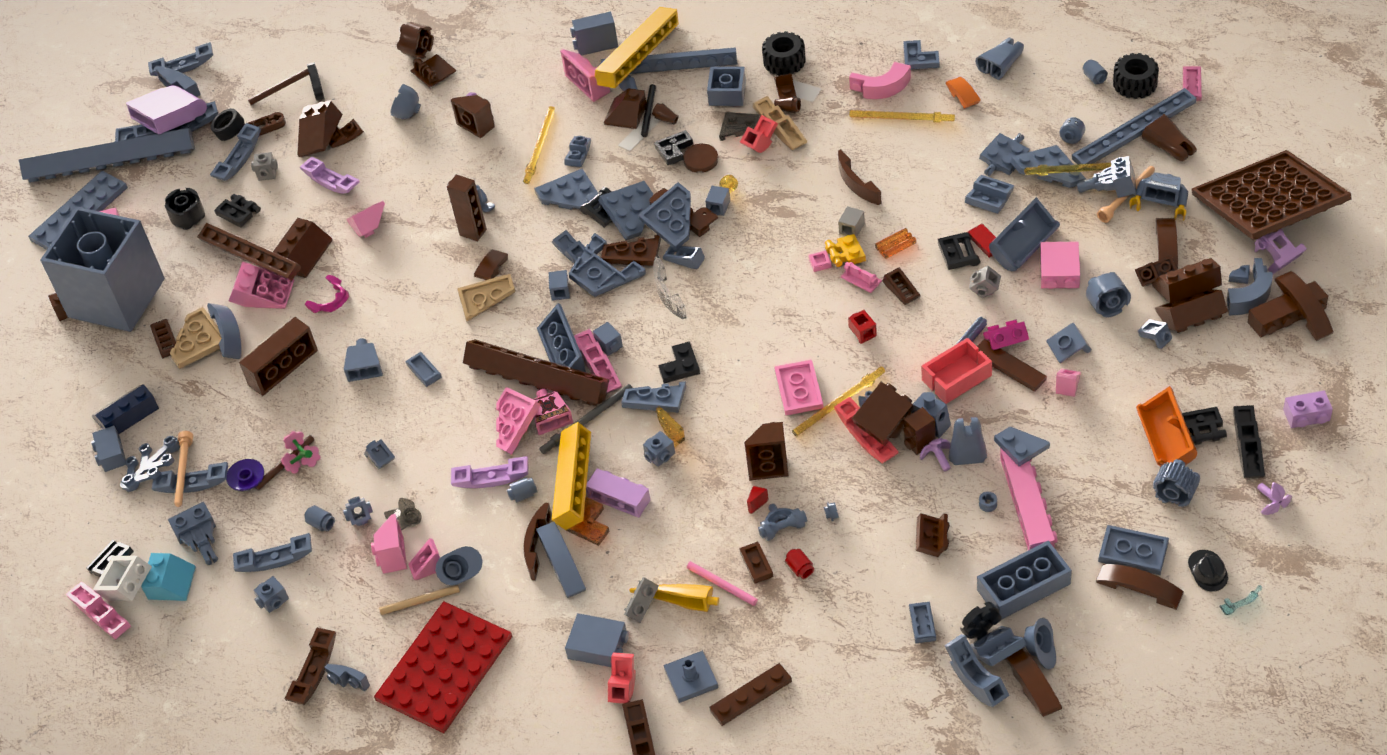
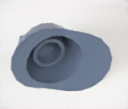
M468 546L460 547L439 558L436 563L435 571L437 577L446 585L460 584L479 573L483 563L482 556L478 550Z
M1040 618L1036 621L1035 625L1026 627L1024 640L1027 646L1025 647L1032 656H1037L1044 668L1049 670L1054 668L1056 664L1053 629L1047 619Z

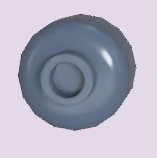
M1071 117L1063 123L1059 133L1063 141L1075 144L1081 140L1086 129L1083 121L1076 117Z

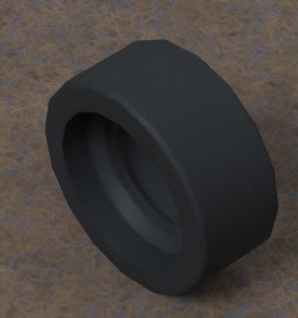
M234 108L226 109L214 118L211 123V131L221 141L229 140L241 131L245 123L244 118Z

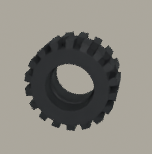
M788 31L777 32V34L773 33L763 41V64L770 73H776L778 76L794 74V72H798L800 68L804 67L806 62L805 44L799 35H795L793 32L788 33Z
M1130 53V55H1123V58L1120 57L1115 62L1113 87L1116 92H1120V95H1125L1126 98L1132 97L1134 99L1139 97L1145 98V96H1150L1151 92H1155L1159 74L1158 63L1154 61L1155 59L1149 58V55L1146 54L1142 55V53Z

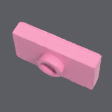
M1183 66V88L1194 95L1196 100H1201L1202 98L1201 66Z

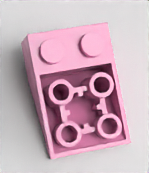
M242 262L229 302L244 307L285 309L294 279L291 282L265 269Z

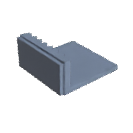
M1071 323L1046 340L1059 363H1062L1081 349L1086 353L1092 350L1074 323Z

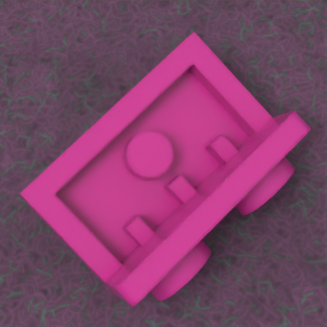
M1017 319L1005 322L1006 326L999 328V325L987 327L988 331L983 332L984 339H989L992 350L1027 341L1029 336L1025 322L1017 323Z

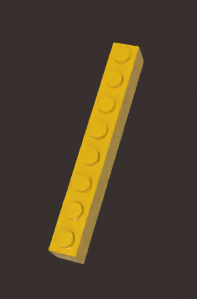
M659 7L595 70L597 85L616 88L679 25L677 9Z

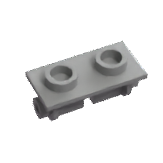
M645 577L638 581L639 584L634 592L635 595L631 598L627 608L624 609V615L640 623L659 585Z

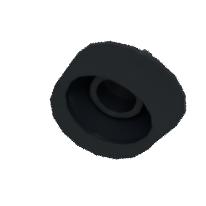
M1197 550L1189 556L1188 565L1198 586L1210 592L1219 591L1226 586L1228 573L1225 564L1218 554L1210 550Z

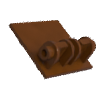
M438 54L424 62L421 59H414V68L410 70L429 88L456 72V69Z

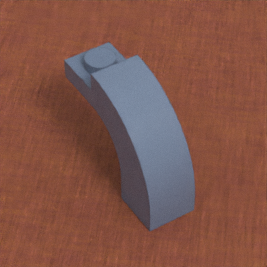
M1254 258L1252 270L1254 282L1251 285L1243 288H1228L1226 302L1229 316L1247 314L1250 309L1268 300L1273 273L1267 272V266H1263L1262 258Z
M961 634L944 645L952 660L950 664L955 673L978 700L994 707L1010 696L1001 677L988 672L979 662L965 635Z

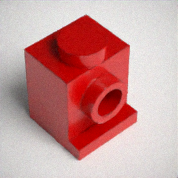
M865 310L848 317V326L859 339L860 344L877 336L876 323Z

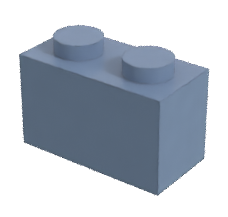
M115 426L92 433L94 441H91L94 452H97L95 460L98 466L102 465L104 471L107 472L126 465L121 439Z

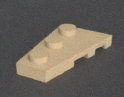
M510 274L457 288L466 322L515 293Z

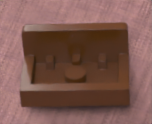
M922 513L917 516V552L939 557L943 551L947 550L949 546L947 532L950 526L948 514L943 513L940 518Z

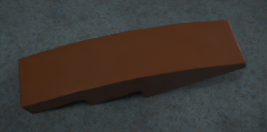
M1024 647L1005 658L1012 668L1014 677L1022 685L1024 694L1042 717L1062 709V705L1047 679Z
M643 699L622 704L633 755H655Z

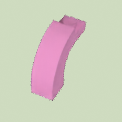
M894 62L886 74L877 77L852 72L849 76L850 90L863 92V98L866 99L891 97L902 91L911 79V66Z

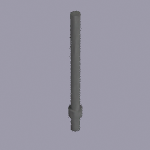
M627 384L575 423L579 422L584 426L620 400L624 395L625 389L633 387ZM556 433L550 437V441L539 448L542 454L560 445L561 433Z

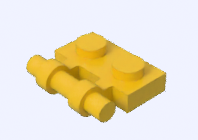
M855 234L837 238V244L831 240L825 241V249L831 255L830 259L836 267H841L843 262L858 264L866 261V256Z

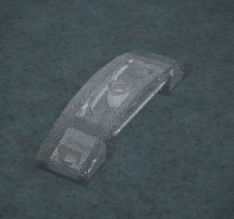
M656 256L653 272L658 295L663 304L673 314L681 319H686L685 306L679 294L671 296L664 283L667 280L665 267L660 257Z

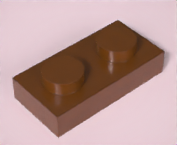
M758 541L739 548L754 584L773 577V571Z

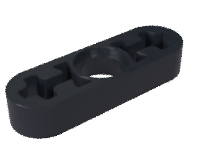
M315 62L307 64L316 101L325 99Z

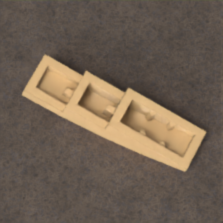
M768 96L753 103L752 107L760 117L763 115L778 123L774 134L791 150L807 143L806 138L789 115L785 116L778 105L775 106Z

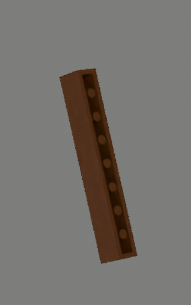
M476 339L466 342L463 364L469 365L470 369L486 370L485 373L499 374L506 380L515 379L523 385H535V388L539 390L548 389L552 392L555 391L559 395L569 396L572 400H584L586 404L597 406L606 399L609 379Z

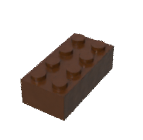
M294 317L250 354L245 356L239 364L248 386L261 396H264L315 354L318 349L310 327L297 317Z

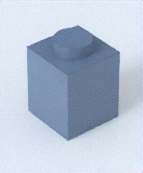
M711 186L705 200L706 208L716 215L724 216L730 203L729 188Z
M567 270L549 272V291L552 301L570 299Z
M609 322L593 330L596 342L598 341L602 351L607 356L623 347L621 334Z

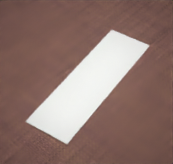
M653 116L650 119L648 133L660 122V120L655 119ZM643 121L618 146L631 151L644 138L641 136Z

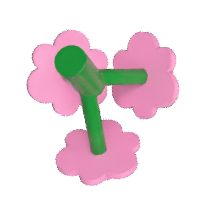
M292 431L283 440L286 449H298L300 451L298 456L286 453L281 458L285 469L294 474L299 471L298 468L301 466L298 460L302 459L301 463L303 465L314 467L321 458L318 454V447H310L308 445L304 449L301 447L304 443V434L300 431L297 433Z

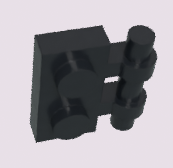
M232 194V201L225 199L214 211L217 216L242 228L253 217L251 212L259 213L261 207L257 206L253 201L246 200L242 195Z
M1218 407L1182 413L1189 432L1192 433L1191 438L1195 445L1209 440L1213 442L1219 441L1220 438L1227 437L1225 429L1219 431L1217 429L1218 427H1223V420ZM1209 429L1210 431L1209 433L1200 434L1202 430Z

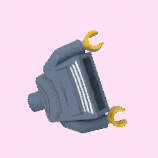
M1154 173L1151 177L1142 179L1139 182L1136 194H1134L1135 197L1129 201L1130 209L1133 205H1137L1136 211H1139L1141 209L1140 199L1142 198L1143 200L1178 206L1175 210L1174 218L1176 220L1177 215L1181 214L1183 216L1182 221H1184L1186 217V209L1184 207L1187 205L1188 190L1183 184H1180V177L1171 174Z

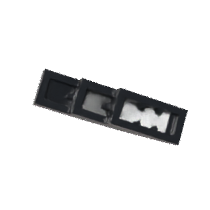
M1254 405L1233 406L1234 425L1243 477H1265L1261 438H1259Z

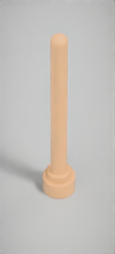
M1149 166L1135 180L1136 189L1142 179L1148 178L1155 171L1153 166ZM1130 195L1121 198L1117 197L1109 206L1102 207L1097 212L1098 219L1108 223L1113 218L1114 211Z
M190 431L178 433L177 440L180 446V456L174 501L176 507H180L183 501L188 447L193 443V434Z

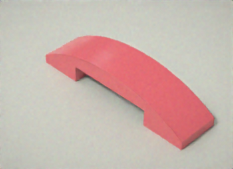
M851 397L834 406L835 411L849 432L876 460L884 463L898 454L899 451L890 441L884 446L853 423L852 417L860 407Z

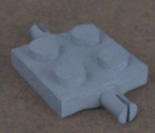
M999 133L980 154L979 159L989 165L984 173L991 176L997 170L1010 175L1016 169L1010 163L1011 157L1030 151L1029 148L1020 144L1024 139V135L1019 133L1014 139H1011Z

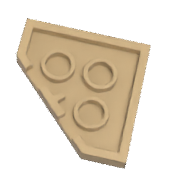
M204 307L186 315L185 324L177 335L175 347L170 351V356L179 369L220 349L219 342L222 338L219 328Z

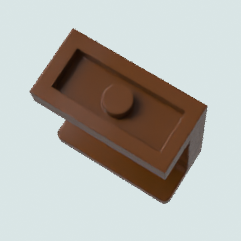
M881 381L852 417L855 425L885 446L890 440L889 436L914 407L912 400L905 394L901 396L895 392L897 389L890 383L884 384Z

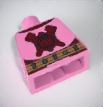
M546 389L537 391V398L533 400L541 404L538 413L534 416L539 435L573 423L571 411L558 392L554 391L548 394Z

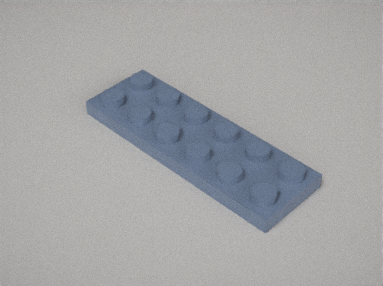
M101 171L28 236L30 241L47 250L76 207L103 211L128 188L127 184Z

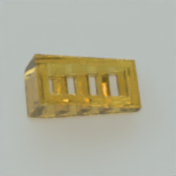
M658 406L656 408L658 421L666 436L674 442L675 448L685 441L683 427Z

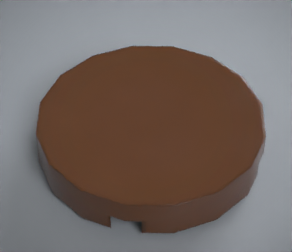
M700 143L692 145L683 155L684 166L696 173L698 171H702V173L708 172L718 163L717 150L709 144Z

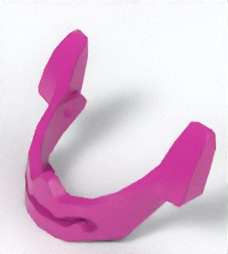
M333 275L325 277L334 285V289L340 290V293L337 292L335 294V300L325 304H317L308 300L305 306L313 313L319 311L333 312L342 307L349 298V293L340 285L342 281Z

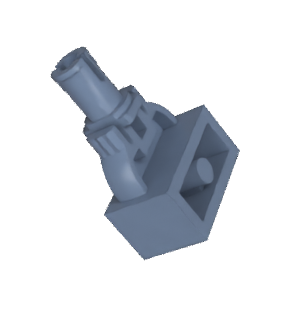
M1129 156L1116 158L1111 161V167L1104 169L1101 173H1095L1091 179L1078 181L1079 193L1096 189L1098 192L1101 190H1116L1118 198L1136 194L1135 173Z
M204 501L168 519L180 545L185 543L191 546L194 552H197L196 544L207 565L212 564L209 556H211L214 563L217 562L218 557L207 539L209 538L212 544L215 542L212 535L213 528L216 525Z

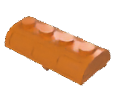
M1170 386L1145 403H1140L1136 406L1157 465L1161 467L1164 463H1173L1176 459L1182 460L1187 465L1196 458L1197 449L1194 446L1174 391Z

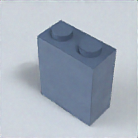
M611 11L572 20L573 27L570 28L572 38L575 37V40H572L574 50H578L581 56L618 47L615 23Z
M577 613L565 646L567 658L611 667V656L613 653H623L622 647L628 641L629 631L626 630L625 622Z

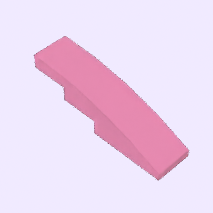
M588 329L574 335L581 355L593 375L609 379L607 393L621 388L622 385L607 355L603 353L591 330Z
M83 582L66 594L83 613L115 640L131 627L126 619L121 617L98 593Z

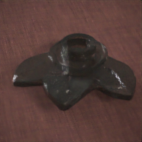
M406 498L399 499L398 509L384 512L386 519L396 514L401 530L408 526L419 524L422 519V515L415 508L414 502Z

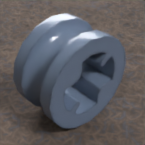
M983 492L979 496L980 509L985 512L994 511L997 507V496L993 492Z

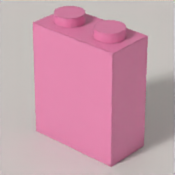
M1041 242V288H1079V242Z

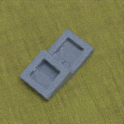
M567 230L552 240L553 245L574 264L584 252L585 246L580 241H576Z

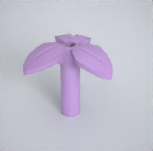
M942 438L929 442V445H926L921 451L920 459L923 460L932 451L935 453L943 471H948L951 467L942 449H950V442Z
M1275 482L1272 483L1271 489L1263 483H1260L1257 487L1261 493L1272 501L1271 504H1268L1261 511L1264 515L1278 512L1280 505L1286 508L1292 499V496L1289 494L1284 497V488Z

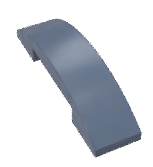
M211 42L195 47L196 52L167 62L164 57L148 62L150 75L157 76L156 66L170 68L181 73L201 66L213 56Z
M245 123L237 135L239 141L223 163L218 162L210 174L211 177L226 181L243 167L257 143L261 131L260 127Z
M208 303L207 307L210 317L216 319L222 338L219 342L222 356L240 359L241 338L234 314L227 306Z
M228 463L209 464L208 470L186 473L183 493L209 489L224 482L227 478ZM172 470L161 472L158 478L153 479L152 490L175 493L177 474L175 475Z
M310 533L290 538L291 543L254 552L251 548L233 553L235 572H256L274 569L305 557L312 552Z

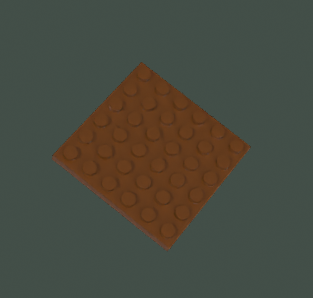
M1288 150L1192 188V195L1252 240L1260 239L1262 236L1277 232L1279 229L1352 200L1349 191Z

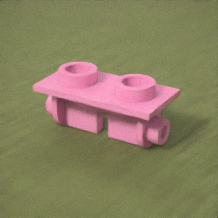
M846 262L844 265L846 271L841 275V278L870 293L882 282L875 274L861 270L852 262Z

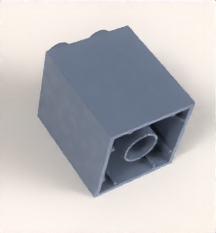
M80 207L75 208L40 259L68 318L129 332L133 330L165 280L140 220Z

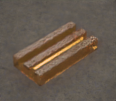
M904 228L875 243V248L887 259L914 245L916 238L912 237L910 232L908 233L907 228Z

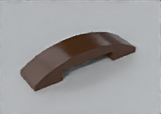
M841 149L838 150L839 171L849 189L870 203L882 204L879 188L872 181L864 183L851 170V159Z
M1156 218L1158 260L1172 255L1178 268L1175 218Z
M1290 271L1274 279L1283 294L1288 293L1307 321V329L1316 341L1333 334V328L1322 305L1308 285L1297 274Z
M544 503L536 511L527 527L524 538V558L529 576L533 581H536L540 565L537 552H535L539 537L536 529L550 523L552 513L549 503Z
M1103 564L1096 579V583L1113 589L1121 586L1157 598V604L1177 610L1184 591L1157 575L1124 565Z
M316 628L309 643L310 652L297 680L292 681L284 698L285 701L305 705L312 697L325 673V666L330 660L336 638L335 631Z

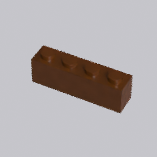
M456 174L448 182L447 190L460 236L478 242L487 228L475 180Z
M1316 281L1308 283V287L1315 294L1323 309H1326L1328 302L1326 292ZM1286 293L1250 309L1247 323L1261 338L1271 335L1281 328L1289 327L1291 324L1305 318L1289 294Z

